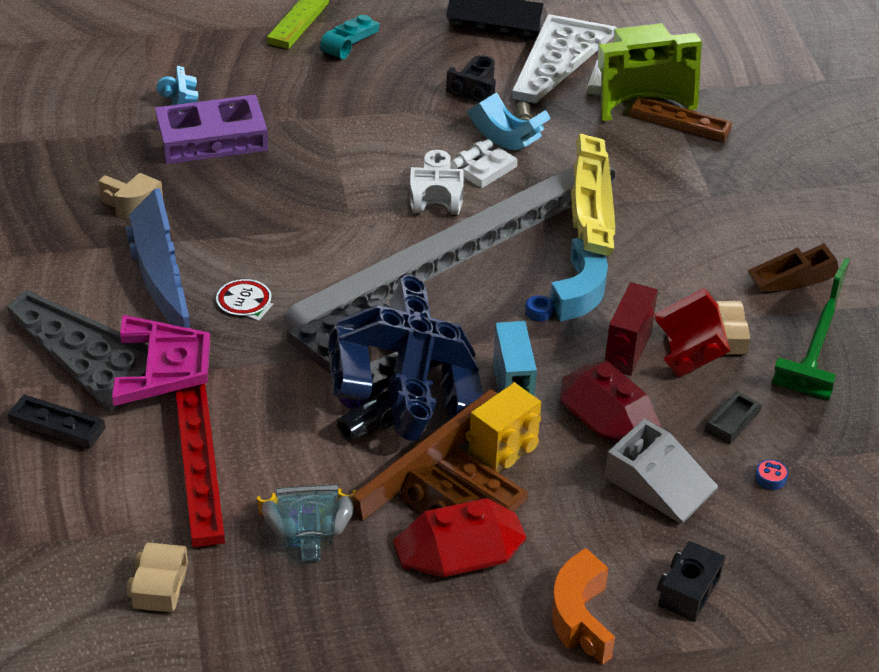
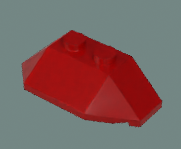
M485 498L425 511L393 539V545L402 568L408 570L413 568L422 573L447 577L507 563L519 547L525 543L526 534L515 512Z

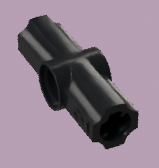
M388 390L383 393L380 391L371 393L369 399L365 398L359 407L337 419V428L346 441H354L378 426L382 429H387L394 425Z

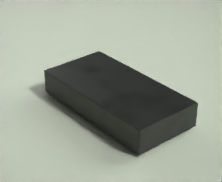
M735 391L705 423L704 431L731 444L759 414L762 404Z

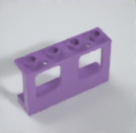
M256 95L155 107L157 130H160L166 164L268 150V130Z

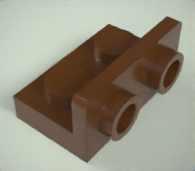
M434 465L411 470L401 493V499L422 514L429 510L479 500L478 496Z

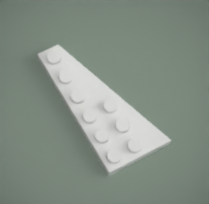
M548 14L514 86L512 99L521 100L526 103H537L598 50V44H605L613 38L614 29H617V27Z

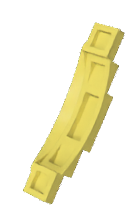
M580 134L576 141L575 184L571 190L573 227L578 228V238L583 239L584 250L610 256L614 250L615 216L609 158L605 149V140Z

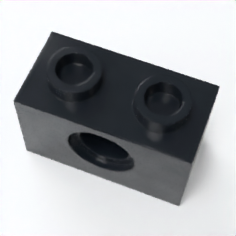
M688 541L682 552L676 551L670 565L671 571L669 574L664 572L658 582L657 591L661 592L658 606L695 622L721 578L725 556L692 541Z

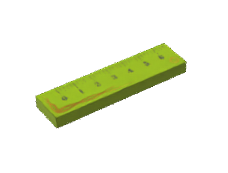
M299 0L267 36V44L290 49L329 4V0Z

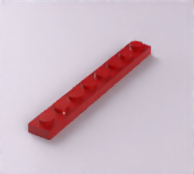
M204 383L176 390L192 547L225 544L206 384Z

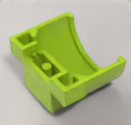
M662 23L614 29L613 43L598 44V68L601 71L600 113L602 120H612L611 110L617 104L637 98L638 96L665 98L682 104L688 110H696L699 100L702 40L696 33L671 35Z

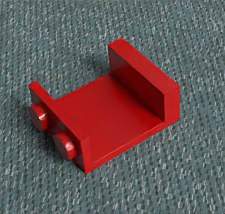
M705 287L654 314L656 322L668 336L671 354L665 356L664 361L679 378L731 352L719 305Z

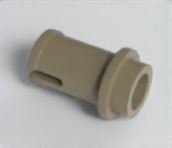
M526 102L516 104V108L514 107L516 118L521 120L533 118L530 114L529 104Z

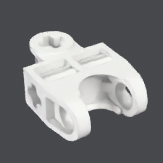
M442 150L429 151L424 157V168L411 167L410 205L413 213H421L427 205L437 203L444 205L451 215H459L463 204L464 169H450L451 157L447 152Z

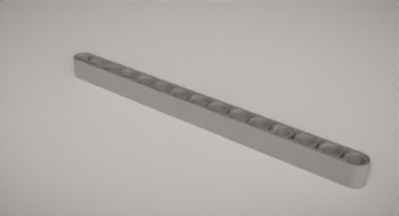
M574 166L292 305L285 314V323L294 329L327 315H332L349 307L367 302L370 299L378 298L385 302L391 299L403 276L412 275L424 282L571 207V190L575 184ZM610 166L612 184L616 178V171Z

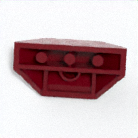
M607 360L584 365L562 378L560 403L601 438L618 443L644 418L661 427L648 395Z

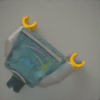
M338 484L276 488V494L271 493V498L268 500H262L260 496H257V504L260 514L264 516L265 522L274 534L280 539H285L286 545L289 548L301 547L302 562L316 563L321 561L320 546L332 545L334 536L342 534L349 522L354 508L352 495L356 490H353V493L350 495H345L342 493V489L338 488Z

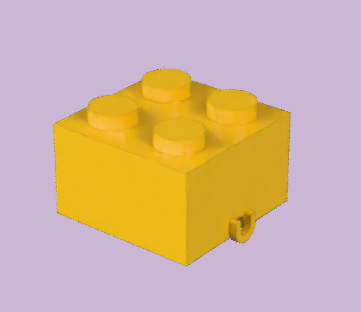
M514 382L471 412L470 431L465 433L466 439L469 441V454L498 473L505 468H510L517 459L526 453L532 452L538 445L542 401Z

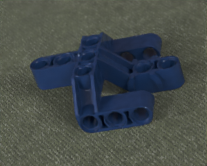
M405 275L401 278L390 299L391 308L375 305L337 320L330 334L328 353L334 396L363 402L365 398L369 399L372 390V373L368 345L398 352L395 371L390 377L388 384V393H390L392 406L391 415L394 419L395 430L399 436L409 441H415L422 435L436 405V398H431L430 393L433 381L427 380L430 360L443 362L441 387L445 390L446 402L444 405L448 409L450 420L481 397L483 390L479 376V367L475 359V350L461 325L431 318L425 284L415 276Z

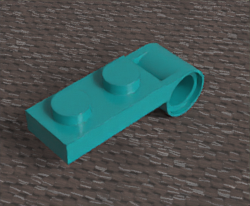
M358 15L356 18L345 21L343 24L327 31L321 39L320 50L337 58L346 59L350 54L352 44L379 32L380 23L371 20V17L367 15Z

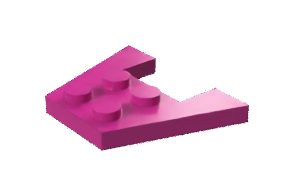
M122 315L121 343H149L145 376L114 378L113 406L208 383L211 343L209 332Z

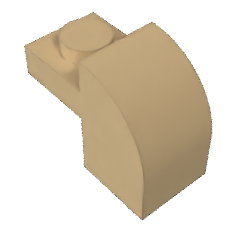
M142 173L137 174L127 184L106 175L98 180L101 202L115 207L116 217L130 219L129 214L154 189L160 188L163 198L161 181Z

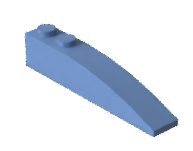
M157 188L129 214L130 226H126V235L130 246L132 260L137 259L147 290L170 324L190 328L178 264H176L174 244L171 242L169 234V221L161 190Z

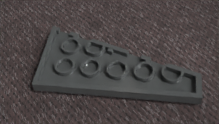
M25 290L7 305L9 315L110 414L119 406H113L114 378L146 375L149 345L145 343H121L119 331L28 290Z

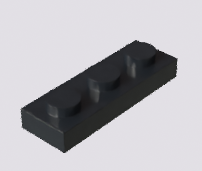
M25 394L8 413L9 423L91 449L106 429L105 420Z

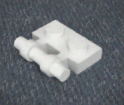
M487 139L483 142H476L468 151L464 150L458 153L455 159L451 160V167L453 169L462 167L464 169V178L482 189L516 168L518 159L499 147L490 151L493 148V143Z

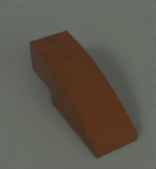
M823 243L804 253L797 247L748 270L761 291H784L807 287L833 278L839 267L837 259L826 244Z

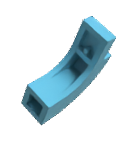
M497 93L467 111L475 126L487 139L509 150L522 149L542 137L540 132L545 129L542 124L551 119L546 110L530 120L518 119L507 110Z
M572 239L570 261L578 275L569 279L555 281L551 284L550 299L554 303V312L560 322L589 313L601 302L605 293L608 269L606 256L584 250L583 239Z

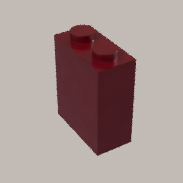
M633 282L629 283L609 324L604 360L610 362L621 373L632 376L652 333L658 289Z

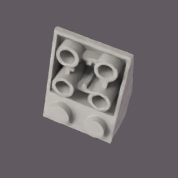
M645 418L608 451L604 478L680 524H683L718 489V485L671 433Z

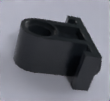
M478 55L473 57L461 72L455 71V67H450L447 71L446 92L478 102H482L495 94V61L489 56Z

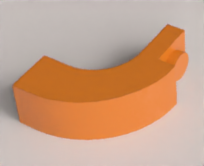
M585 548L571 557L557 575L552 602V622L559 639L568 650L579 643L586 654L593 656L603 665L612 658L615 636L589 613L585 604L606 590L609 568Z

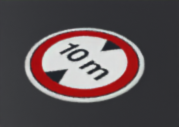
M251 279L231 281L222 286L216 295L218 306L225 312L234 315L258 313L265 309L271 301L269 288L263 283Z

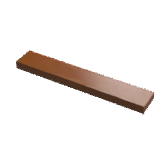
M492 389L488 390L352 495L355 515L362 521L403 490L411 470L436 465L467 441L465 433L470 431L471 412L497 395V393Z

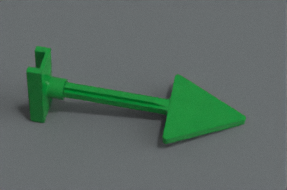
M844 258L834 277L830 298L823 307L805 358L801 359L800 363L778 357L774 368L775 374L772 384L830 400L836 374L817 369V359L835 312L850 258Z

